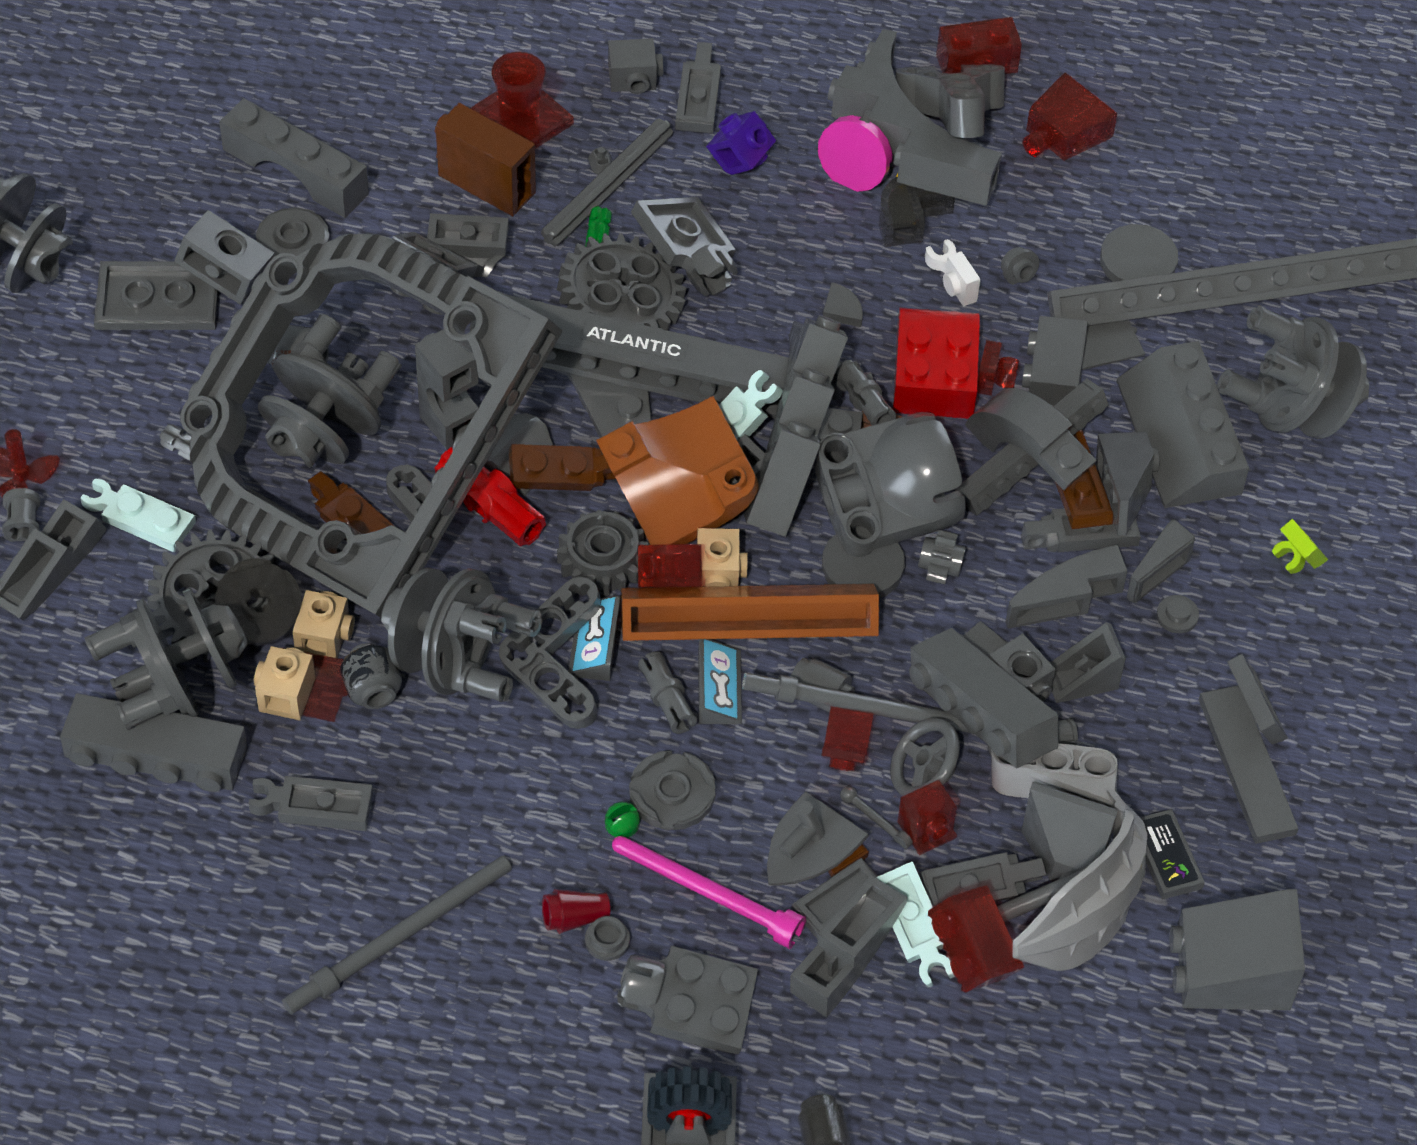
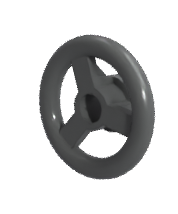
M940 718L923 720L911 727L900 739L892 756L890 776L894 788L903 797L913 800L928 797L937 792L952 778L956 769L960 746L957 732L949 722ZM930 731H938L943 734V737L931 746L924 745L920 747L915 744L918 738ZM907 754L913 758V766L915 768L911 786L907 784L903 775V766Z

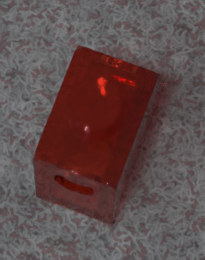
M1064 73L1031 106L1026 129L1030 134L1023 138L1022 143L1026 152L1033 157H1037L1049 148L1065 161L1112 138L1118 113L1070 75Z

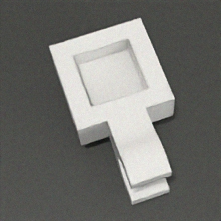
M948 239L943 244L944 255L936 254L931 246L926 247L925 262L930 268L945 273L943 275V284L947 293L951 297L956 295L963 307L977 302L980 278L962 251L957 253L955 245Z

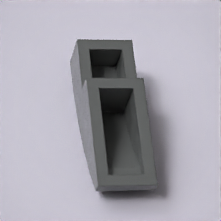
M63 499L44 529L40 532L34 528L0 578V607L21 620L27 618L41 606L91 552L107 530L106 527L94 516Z
M1118 544L1071 558L1049 569L1027 584L1009 601L1005 621L1007 628L1088 614L1091 598L1123 593L1128 571Z
M870 875L819 932L817 946L790 976V993L827 1018L848 993L880 948L906 905L907 897Z

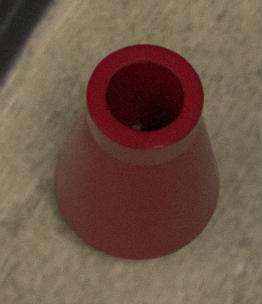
M554 889L552 894L543 895L542 915L545 928L548 931L557 930L558 934L593 923L598 918L610 916L611 913L607 893L596 894Z

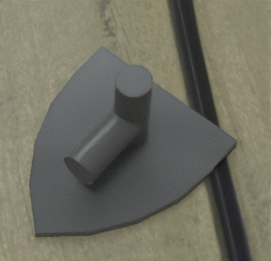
M805 791L778 823L771 839L767 862L768 884L776 886L789 885L818 877L842 863L869 835Z

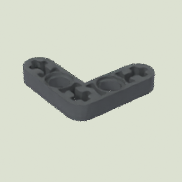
M587 577L570 579L536 609L541 612L542 616L540 618L542 622L548 618H557L562 622L559 631L553 635H543L538 632L534 639L541 645L540 647H537L534 641L531 643L526 634L513 631L503 640L499 648V657L504 668L559 720L570 728L576 729L586 728L595 721L598 713L596 702L591 692L551 655L600 609L601 598L598 588ZM576 593L582 596L587 594L589 601L585 604L581 601L575 602L573 596ZM560 606H563L566 612L570 610L572 616L570 619H568L565 612L561 608H559ZM517 649L521 653L525 651L528 657L523 661L520 658L513 660L511 653ZM545 673H555L560 677L557 686L551 690H541L536 685L539 677ZM566 693H568L569 698L575 704L581 705L583 703L585 708L583 713L580 714L577 711L571 713L567 702L563 699Z

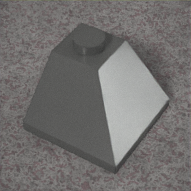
M1032 782L1021 832L1036 858H1042L1046 875L1051 882H1054L1088 867L1110 845L1118 810Z

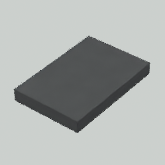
M100 261L94 317L95 330H216L218 290L174 261Z

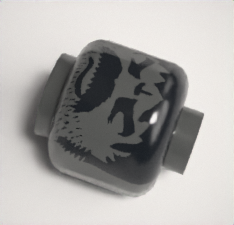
M370 643L357 645L340 665L341 677L348 697L354 704L367 709H379L389 705L395 699L402 686L399 669L392 663L388 648Z

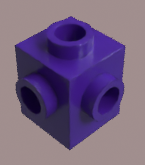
M755 111L741 115L733 113L720 122L718 126L719 132L706 147L726 173L734 175L752 170L761 165L767 159L768 154L766 152L776 142V139L768 130L766 123Z

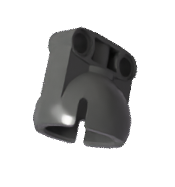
M917 412L844 434L838 432L830 433L820 441L821 445L814 461L818 485L835 533L843 549L848 554L863 557L877 548L938 532V530L948 529L964 518L966 506L962 493L954 491L946 496L944 492L959 487L962 484V477L946 429L940 421L936 420L933 413ZM829 451L839 452L845 460L841 463H833L824 454ZM857 526L864 527L870 532L871 537L859 539L852 534L851 528Z

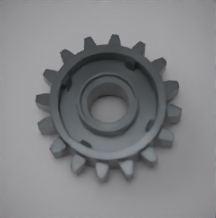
M597 510L587 515L583 513L575 523H567V534L559 535L557 563L561 564V575L563 577L571 576L572 578L587 577L596 584L598 591L603 592L604 596H609L610 591L617 589L621 592V588H626V584L629 582L637 584L639 582V572H645L647 569L648 542H644L643 529H635L634 520L632 518L626 519L619 515V512L614 511L612 513Z

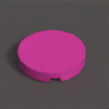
M850 115L839 117L824 129L818 141V156L823 169L833 181L857 192L871 190L887 177L889 166L892 162V150L887 137L878 126L871 121L867 124L859 120L861 117Z

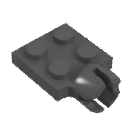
M698 197L636 201L631 213L642 227V230L647 234L669 266H679L686 270L688 279L698 292L704 296L710 294L715 296L731 286L732 277L729 273L733 275L738 274L736 263L732 259L736 249Z
M675 946L670 947L667 958L662 960L634 954L628 958L620 981L621 991L618 990L617 994L618 1004L621 1007L647 1014L651 1018L650 1033L713 1050L739 1054L742 1049L758 969Z

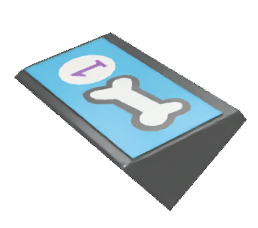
M621 596L602 598L598 612L574 634L568 672L574 677L610 681L621 611Z
M699 639L698 644L699 724H742L741 650L710 639Z

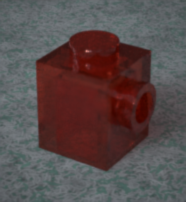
M701 544L638 545V586L702 587Z

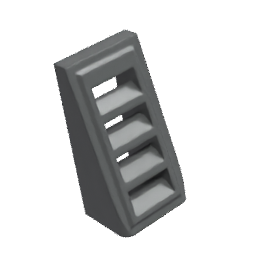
M1172 519L1165 526L1133 572L1127 593V599L1132 603H1137L1191 560L1195 536L1175 519Z

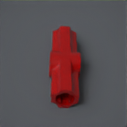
M452 447L441 455L438 464L434 467L435 473L445 466L453 452ZM483 466L463 500L465 506L470 512L475 510L484 518L482 520L483 523L491 521L519 546L526 544L529 546L539 538L542 529L546 526L545 517L518 495L513 483L504 473L497 469L490 472Z

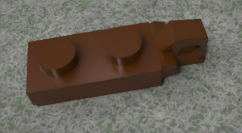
M511 444L508 450L510 481L516 489L591 491L593 487L603 486L604 480L616 479L604 455H602L601 449Z
M321 471L308 480L312 495L318 499L314 503L315 508L320 513V518L326 523L338 520L348 524L362 534L378 531L393 525L353 488H349L348 485L341 483L339 486H336L334 481Z

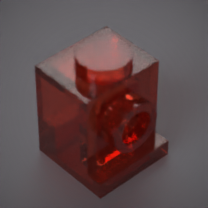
M939 780L901 797L897 822L902 830L911 837L912 845L919 856L957 838V834L953 830L957 806Z

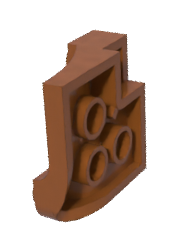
M714 396L659 419L634 424L631 421L596 440L658 559L697 539L698 528L716 529L736 517L751 504L758 492V479ZM732 477H741L737 484L731 485L730 479Z

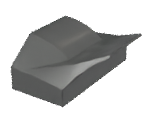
M430 213L427 239L478 265L475 277H488L495 264L506 255L509 218Z

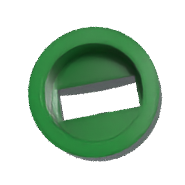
M621 801L614 803L608 808L605 814V828L610 835L628 838L633 836L639 829L640 816L637 809L631 803Z

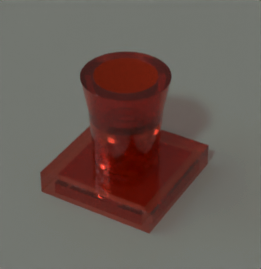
M511 52L498 58L493 64L491 71L496 92L470 108L535 143V149L574 124L573 116L542 90L546 74L543 62L538 57L526 52Z

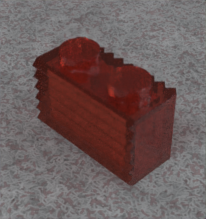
M987 885L961 892L957 895L955 894L928 910V916L932 918L933 930L939 937V941L943 943L942 949L947 951L946 957L951 960L952 972L958 979L957 982L962 984L961 991L967 993L1002 981L1025 968L1021 960L1013 958V940Z

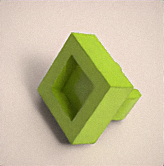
M1293 519L1280 529L1289 541L1277 543L1272 549V553L1277 558L1289 552L1294 553L1293 560L1285 566L1290 574L1300 572L1305 565V560L1314 569L1328 560Z

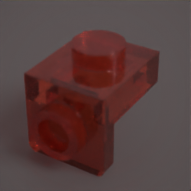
M831 706L824 747L821 754L822 758L830 760L829 768L854 772L856 764L865 766L874 714Z

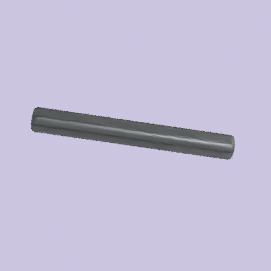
M658 118L648 126L542 228L541 234L544 237V241L554 247L560 245L590 216L593 207L600 206L672 136L671 124L667 120L663 121Z

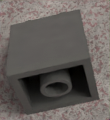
M1286 889L1182 909L1178 925L1171 926L1169 944L1170 952L1178 953L1179 966H1174L1172 982L1174 993L1182 994L1183 1008L1291 1010L1305 972L1297 889Z

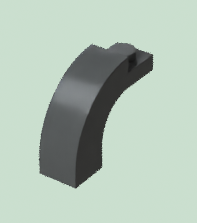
M1003 389L971 415L965 424L975 437L993 453L1006 442L1023 449L1047 472L1063 491L1088 471L1097 461L1068 431L1073 424L1065 416L1040 397L1022 389Z

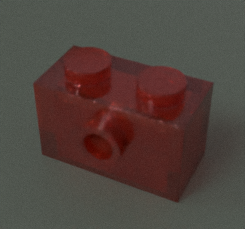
M1013 17L940 26L936 56L942 73H961V65L981 64L1001 65L1005 67V74L1018 73L1022 43Z

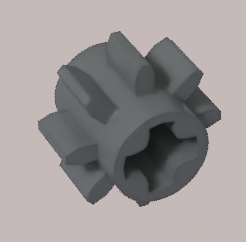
M938 530L936 539L925 537L918 567L928 570L926 580L945 585L948 575L959 577L966 547L956 545L958 534Z

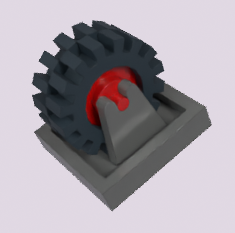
M674 1067L668 1069V1074L663 1071L644 1073L641 1145H735L737 1076H721V1073L717 1071L708 1074V1069L701 1067L698 1071H691V1067H683V1071H678Z

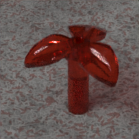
M17 429L8 430L4 435L7 449L0 447V476L12 477L13 479L1 484L0 496L3 498V495L12 489H29L25 483L27 480L39 484L44 483L58 468L60 458L57 455H49L37 458L30 465H27L21 432Z

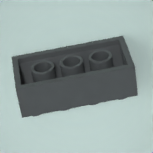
M1199 341L1160 347L1117 378V384L1135 432H1147L1151 446L1158 448L1159 470L1158 472H1153L1152 477L1164 508L1242 495L1249 466Z

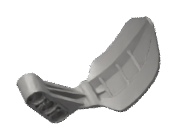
M1058 743L1057 749L1016 769L1002 756H997L991 749L992 786L1000 794L1028 798L1032 782L1118 810L1111 844L1086 869L1066 883L1049 900L1045 908L1032 923L1013 940V958L1054 971L1070 970L1092 959L1113 939L1125 923L1130 904L1139 893L1145 876L1147 831L1140 817L1117 794V758L1108 750Z

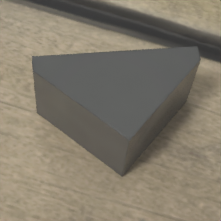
M1104 623L1050 662L1055 668L1052 693L1056 703L1119 689L1126 658L1112 624Z

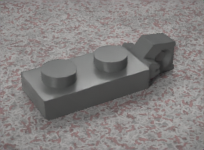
M697 42L695 61L683 62L675 130L713 133L721 66L717 63H711L712 43Z
M1065 508L1052 509L1050 515L1041 517L1039 521L1024 522L1021 533L1024 550L1047 547L1048 552L1093 550L1117 544L1118 547L1139 546L1141 538L1136 518L1126 535L1118 536L1114 523L1111 525L1072 529Z
M1007 852L921 871L919 874L936 915L1016 898V896L1026 893L1024 883L1042 880V877L1046 876L1042 858L1018 863L1017 855H1007Z

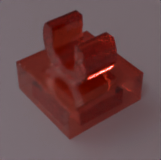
M986 340L977 382V393L992 396L994 383L1005 389L1014 388L1019 360L1012 357L1000 358L1002 347L1000 342Z

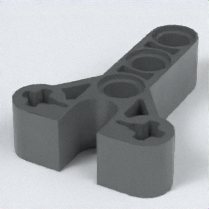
M961 65V73L954 74L938 72L935 66L904 67L896 70V81L908 100L922 114L939 117L951 136L974 138L984 135V112L1004 106L1005 67L1001 65Z

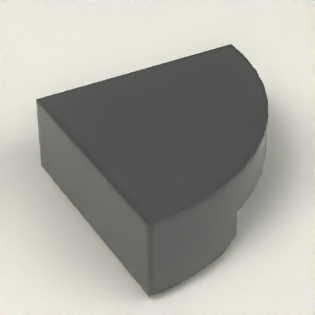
M831 283L823 316L842 324L861 327L863 310L857 296L846 287L837 283Z

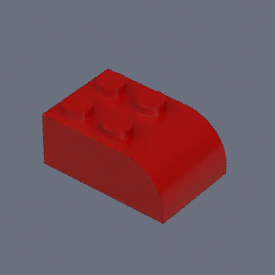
M899 307L893 410L895 413L914 414L917 412H927L939 417L969 419L974 414L978 380L979 313Z

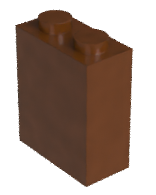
M458 103L448 114L445 113L439 118L435 126L438 176L505 213L514 216L536 193L535 143L461 103Z

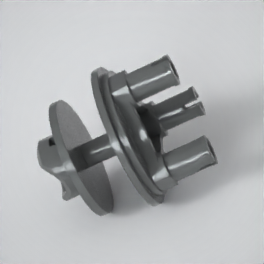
M22 173L7 179L0 177V256L10 245L16 248L8 264L4 279L5 288L12 293H17L24 289L32 278L42 284H48L55 280L59 275V255L62 249L73 244L72 238L62 233L67 213L66 208L58 203H53L44 209L27 231L21 228L32 205L36 190L35 178L28 173Z
M1261 305L1257 308L1254 307L1250 311L1247 318V327L1273 338L1275 343L1264 355V358H1266L1264 362L1261 361L1258 380H1250L1228 369L1222 373L1217 383L1220 394L1247 404L1249 410L1258 413L1261 423L1267 429L1276 433H1286L1299 427L1304 434L1315 439H1323L1337 432L1347 422L1355 408L1369 397V380L1366 377L1367 363L1363 351L1358 346L1349 342L1338 343L1336 330L1330 322L1319 317H1309L1303 320L1295 317L1285 318Z
M325 314L318 316L302 342L296 344L290 354L278 356L273 363L274 372L279 380L307 407L303 409L288 400L272 395L263 396L258 403L260 414L271 426L265 435L269 447L279 456L301 457L309 468L313 467L319 457L330 463L342 464L349 456L346 444L322 421L324 417L359 434L374 435L381 427V420L377 408L384 399L382 394L397 371L402 367L396 357L388 352L380 351L370 369L369 365L361 358L356 363L355 359L357 356L352 353L346 354L338 369L333 368L324 361L322 355L341 330V326L336 320ZM368 370V372L365 374V376L363 377V379H361V377L363 376V374Z
M429 567L417 571L406 582L404 587L396 588L388 596L381 612L380 621L388 631L390 659L400 671L415 673L422 669L429 688L442 695H451L458 691L463 693L470 692L499 702H505L509 699L512 692V678L481 669L492 643L498 644L503 638L495 632L505 633V630L509 629L526 634L529 637H535L542 625V619L540 618L542 615L539 610H532L508 603V598L496 595L489 577L482 571L472 568L464 569L448 581V578L442 571Z
M192 589L184 590L185 600L200 632L172 645H169L155 616L143 598L136 601L138 608L134 609L132 613L121 617L120 621L84 637L95 661L129 645H132L133 648L137 647L144 660V665L117 678L110 679L113 689L116 690L115 694L118 700L122 702L115 705L127 730L162 712L166 716L180 709L183 715L190 714L191 717H198L199 711L179 665L207 651L210 652L227 686L230 689L237 686L236 679L228 662L241 655L247 646V639L238 619L228 606L212 604L202 609Z

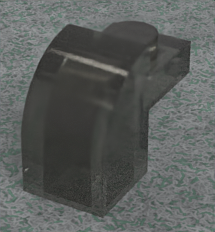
M898 177L891 180L882 192L879 213V229L884 246L891 247L923 242L925 217L952 214L955 198L898 183Z

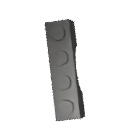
M245 98L219 121L224 151L254 168L261 161H270L281 165L302 182L313 201L344 218L369 195L366 165Z

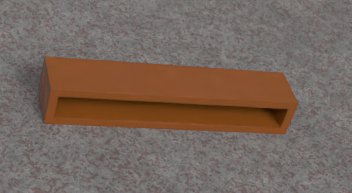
M874 584L621 588L623 641L879 636V594Z

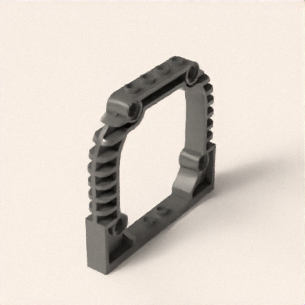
M350 233L340 235L324 244L316 243L300 253L298 257L288 252L280 253L271 259L263 273L254 280L250 295L243 307L234 314L227 334L221 344L212 351L208 366L200 379L190 388L188 399L181 411L180 422L182 427L192 435L190 439V461L193 463L194 483L197 492L214 518L226 528L239 536L244 534L247 536V540L253 544L260 542L263 550L273 554L381 618V612L388 596L396 588L404 587L411 576L423 569L563 331L549 318L386 236L373 233ZM297 273L295 280L288 284L289 278ZM367 279L388 285L443 314V328L446 334L467 352L474 354L478 378L490 386L489 391L466 430L462 431L455 439L452 448L453 452L445 466L435 473L431 482V490L406 532L390 525L378 531L362 534L348 524L338 520L329 521L323 524L319 530H316L260 499L244 484L234 460V454L241 444L247 429V417L242 404L295 316L307 315L318 309L337 283ZM476 320L474 329L465 334L467 325ZM212 415L211 422L204 427L205 420ZM347 538L345 548L337 554L338 544Z

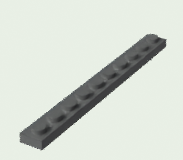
M1417 238L1053 290L1047 292L1050 316L1088 321L1087 326L1415 279L1417 278Z

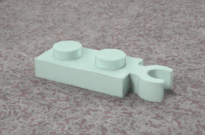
M762 370L755 372L751 376L748 384L749 389L746 392L736 386L719 404L737 441L744 434L748 438L768 417L761 408L765 404L777 401L782 395L783 390L776 384H772L767 391L762 392L763 384L769 379L768 374Z
M94 479L92 482L93 490L102 493V495L98 498H90L84 494L81 496V503L85 509L93 512L104 510L101 514L103 522L174 553L176 551L175 542L177 540L182 542L196 523L195 515L124 484L116 493L111 490L110 485L106 481Z
M913 861L876 877L907 897V903L893 925V929L908 963L921 958L919 974L923 983L927 987L933 986L929 973L934 966H943L950 979L955 977V969L949 958L939 954L938 950L950 944Z

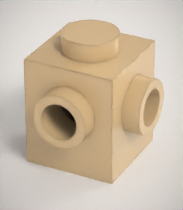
M698 528L696 587L738 586L739 578H747V553H739V529Z
M306 590L293 629L294 647L312 656L337 660L343 640L350 641L354 630L355 617L349 615L348 599L333 592L323 591L319 593Z
M270 647L266 661L258 663L254 675L259 712L301 720L316 679L312 655L296 648L282 649Z

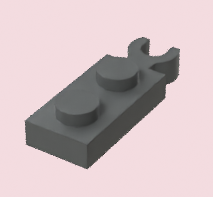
M285 776L282 787L275 786L271 780L266 778L253 779L254 793L267 795L262 800L249 799V810L254 815L263 816L273 811H278L280 823L357 831L367 830L373 798V787L370 784Z

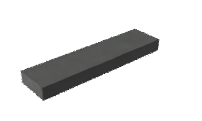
M1239 685L1200 693L1199 703L1255 844L1297 835L1299 828L1253 714Z

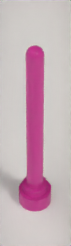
M617 836L612 841V848L615 852L768 928L767 933L773 936V941L788 949H791L795 942L791 941L793 934L795 933L800 936L804 930L806 917L790 909L786 912L780 909L774 912L624 836Z

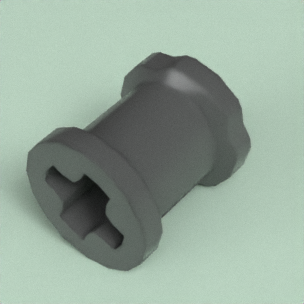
M27 488L7 491L3 495V507L7 510V520L2 526L4 538L10 542L26 541L34 528L40 531L39 524L36 522V511L40 507V496L35 491Z

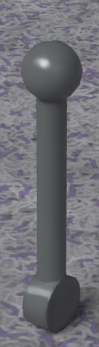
M846 786L842 789L840 797L843 802L855 805L891 835L905 850L913 844L911 837L906 832H899L857 797L855 788Z

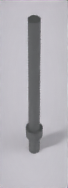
M747 672L744 674L743 690L774 695L777 701L793 703L794 700H800L914 723L930 718H940L949 722L956 731L970 733L964 724L950 712L798 683V678L785 675L773 678Z
M500 856L331 968L327 966L322 967L309 976L310 981L282 999L284 1007L292 1015L320 996L325 999L340 989L339 983L512 870L510 862L505 856Z

